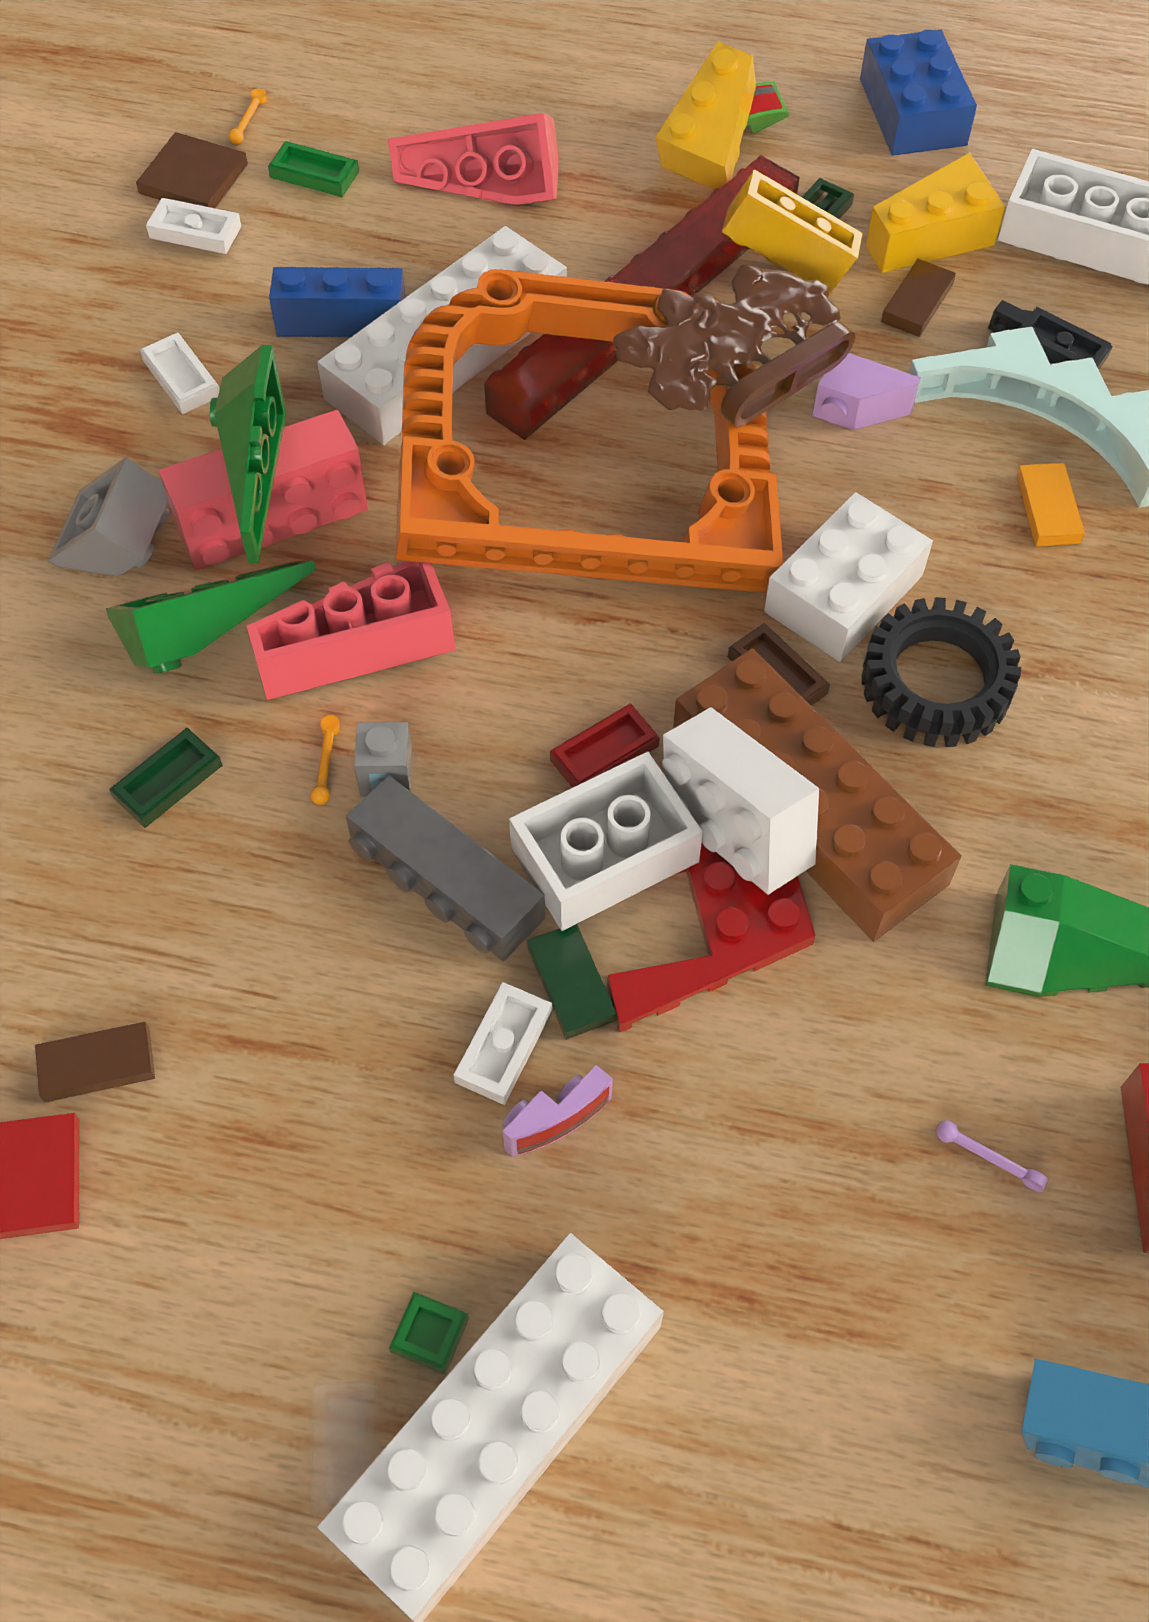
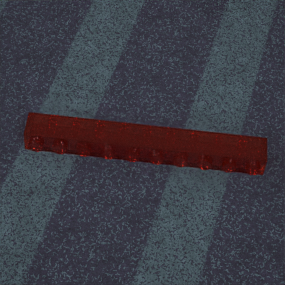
M760 155L747 167H742L730 181L721 188L715 189L707 200L696 209H691L679 223L669 231H664L657 241L642 253L636 254L628 265L617 274L609 276L604 282L678 290L693 297L750 249L747 246L736 244L728 235L722 233L728 207L753 170L758 171L795 194L798 193L800 177ZM542 334L532 344L524 346L516 357L504 367L491 373L484 382L486 414L523 440H526L618 361L616 356L617 347L613 345L612 341Z

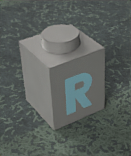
M357 722L354 767L361 797H366L388 775L411 792L413 750L408 722Z

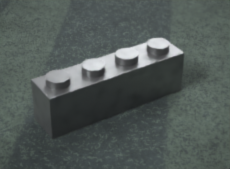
M388 775L346 815L351 837L349 844L353 850L364 860L371 862L375 859L385 867L390 879L400 889L406 892L412 889L423 897L428 909L439 920L445 923L452 920L462 928L467 940L478 951L484 954L491 951L504 962L545 919V895L391 776Z

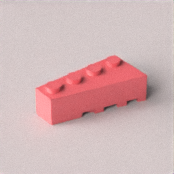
M387 561L372 568V576L356 584L348 586L345 581L328 588L329 593L321 600L312 604L302 600L247 625L248 635L266 699L278 698L455 651L451 611L432 563L404 561L392 567Z

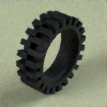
M935 597L932 609L928 610L925 598L914 600L911 611L904 603L896 607L894 617L887 613L881 619L880 626L875 627L868 644L863 663L861 683L866 685L863 693L866 702L874 701L872 707L874 715L880 718L888 713L885 724L887 728L894 732L903 723L906 725L903 738L913 742L917 731L926 733L924 741L926 746L935 747L938 736L944 735L945 747H956L960 735L963 736L966 744L977 740L980 732L987 736L993 731L996 723H1001L1018 687L1021 667L1017 666L1021 657L1018 649L1011 650L1014 639L1010 632L999 636L1003 625L1000 621L994 618L987 625L983 624L987 611L976 607L973 614L969 616L964 614L967 602L956 600L954 609L947 610L946 598ZM919 642H947L965 650L977 661L983 672L984 687L974 697L962 702L949 704L933 702L920 697L905 685L897 671L896 659L905 649Z

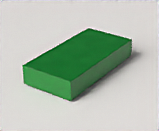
M285 141L268 165L270 178L343 197L359 173L358 160Z

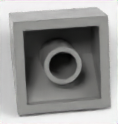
M127 457L79 490L48 561L59 567L117 577L135 566L137 568L142 567L153 553L154 545L150 542L155 531L163 525L169 514V509L165 507L168 500L162 482Z

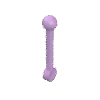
M942 1121L937 1125L936 1134L942 1142H955L1020 1178L1028 1188L1037 1192L1044 1191L1048 1179L1042 1173L1033 1169L1027 1170L960 1133L957 1125L952 1121Z

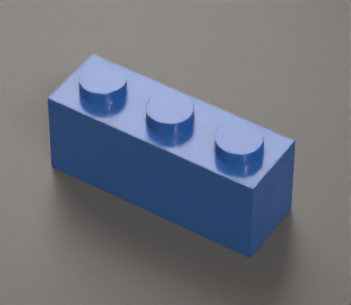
M273 267L269 294L277 337H352L406 298L403 269L380 267Z

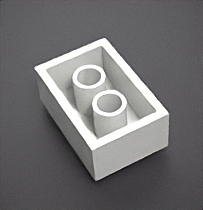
M855 492L770 576L764 612L838 662H841L923 576L933 540Z
M712 707L663 735L664 760L662 767L664 775L702 829V843L708 850L716 851L734 866L737 873L743 879L752 881L768 895L815 865L819 788Z
M649 752L639 755L509 818L511 850L533 886L545 895V905L561 931L698 863L700 858L703 831Z

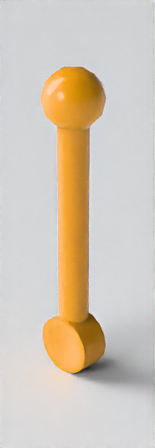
M257 88L251 91L250 105L238 126L229 131V141L234 145H239L243 142V132L258 105L266 103L267 96L264 89Z
M326 715L320 721L324 739L317 786L310 793V798L316 805H324L330 799V792L326 787L333 738L341 729L340 721L335 715Z

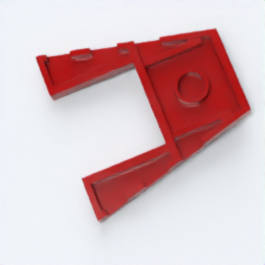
M701 842L699 862L678 873L686 872L709 956L608 975L607 984L611 1001L617 1014L616 1023L618 1031H626L632 1028V1023L654 1013L659 1016L680 1006V1001L708 989L711 992L727 984L728 979L752 968L753 972L813 945L816 935L798 876L768 895L752 881L743 879L733 865L716 851L708 850Z

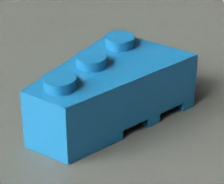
M1035 1358L1021 1431L1027 1449L1034 1450L1037 1459L1055 1466L1069 1468L1076 1464L1097 1471L1101 1475L1118 1482L1137 1484L1149 1488V1384Z

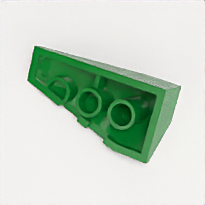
M314 560L293 561L240 574L235 577L236 581L230 583L229 580H220L195 585V587L191 588L192 593L184 595V592L171 594L166 592L106 608V611L134 665L146 668L152 667L154 674L163 673L182 667L181 658L197 654L314 572L316 568Z
M1010 864L996 894L985 986L1036 997L1056 996L1059 991L1087 989L1088 993L1106 991L1108 987L1136 984L1141 988H1149V907L1066 875Z

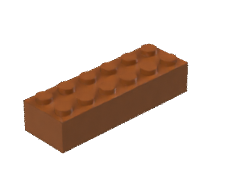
M753 648L676 699L673 729L712 707L819 788L815 865L807 869L806 872L873 942L950 885L962 855Z

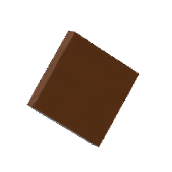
M175 132L137 180L138 192L141 195L158 200L166 198L216 208L248 165L246 152Z

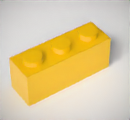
M753 170L728 207L722 233L728 235L736 244L747 246L766 257L771 264L794 272L804 281L818 280L822 284L828 285L830 287L829 294L858 259L862 233L756 170Z

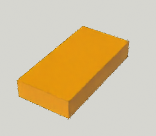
M1065 463L1020 465L1017 480L1035 547L1081 544L1085 532Z

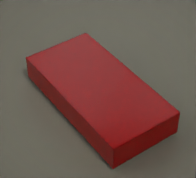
M630 703L550 750V761L573 788L639 755L651 752L659 747L660 737Z

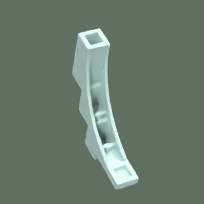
M1033 327L990 333L986 348L970 349L912 360L909 374L921 377L915 403L947 397L973 398L1005 404L1041 416L1068 430L1096 450L1125 482L1138 507L1149 506V390L1111 396L1093 358L1050 364Z

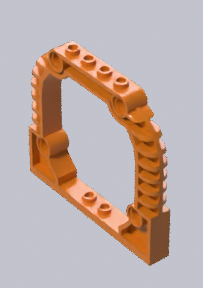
M491 269L479 277L477 288L460 292L451 298L448 305L437 307L431 311L417 330L414 331L408 344L403 373L395 560L767 593L770 576L783 565L776 473H770L769 439L766 426L767 414L765 412L746 425L736 427L721 413L722 400L731 386L715 385L710 390V403L715 419L718 472L711 478L699 506L698 515L700 520L689 526L683 542L625 537L621 534L579 533L571 529L558 531L499 525V508L486 499L471 482L475 465L472 452L463 444L453 441L454 364L474 344L508 345L518 341L526 332L613 342V338L617 334L635 328L638 325L666 328L668 321L657 310L663 288L523 271ZM682 292L684 295H686V296H688V297H691V296L688 295L687 293ZM752 363L736 364L733 369L740 380L756 370V367ZM712 369L706 370V373L711 377H721L720 374Z

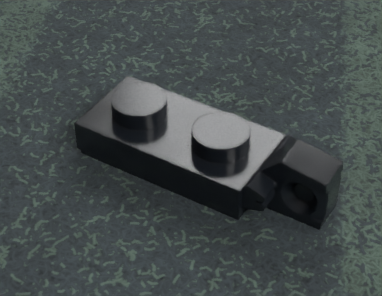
M1004 300L994 309L988 329L994 333L1033 327L1051 364L1093 358L1099 370L1113 347L1112 343L1037 306L1033 311L1022 310Z

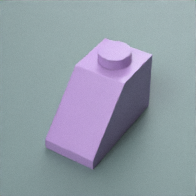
M848 353L839 365L822 376L817 387L812 416L851 430H856L910 415L914 407L921 377Z

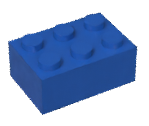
M942 29L923 30L917 33L901 35L888 34L883 37L867 39L860 81L891 155L967 146L977 104Z

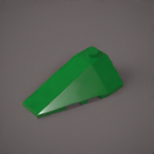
M261 345L222 377L218 398L213 397L210 402V422L212 427L218 428L248 563H259L286 419V409L272 345Z

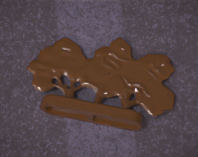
M741 265L732 280V288L735 292L736 300L732 304H722L712 295L696 294L693 297H688L682 292L663 289L662 295L659 297L657 310L668 321V326L662 328L638 325L635 328L617 334L613 338V345L617 347V359L620 362H626L635 367L652 368L654 372L649 383L648 393L668 410H675L681 407L687 410L704 411L710 404V390L715 385L731 386L722 400L721 413L736 427L744 426L834 369L851 350L855 341V333L844 324L838 322L841 319L840 310L828 300L830 291L828 285L822 284L818 280L804 281L792 271L781 269L767 270L757 266ZM802 312L810 316V319L806 322L801 317ZM786 313L794 314L799 325L792 327L796 331H790L785 326L783 316ZM809 324L827 325L810 337H806ZM779 327L785 334L775 333L772 328ZM773 337L787 338L796 344L772 360L761 350L762 343ZM752 361H758L763 364V366L740 380L733 369L736 364L750 363ZM712 369L720 374L721 377H711L706 373V370Z

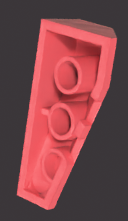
M545 113L388 139L394 182L516 206L556 200L559 156L554 118Z

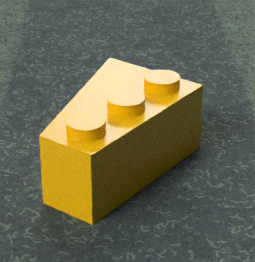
M717 41L655 137L661 167L724 195H730L735 163H738L743 130H746L756 88L753 55Z
M969 152L873 206L865 246L881 273L911 267L917 258L931 262L995 246L1005 205Z

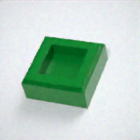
M413 1292L390 1344V1352L446 1375L469 1320L468 1313Z

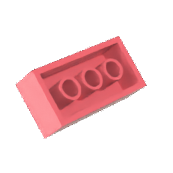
M338 409L284 427L261 549L275 542L298 534L308 533L315 528L341 519L350 518L355 514L368 510L359 449ZM222 448L158 470L178 534L195 571L210 565L220 564L227 559L246 553Z

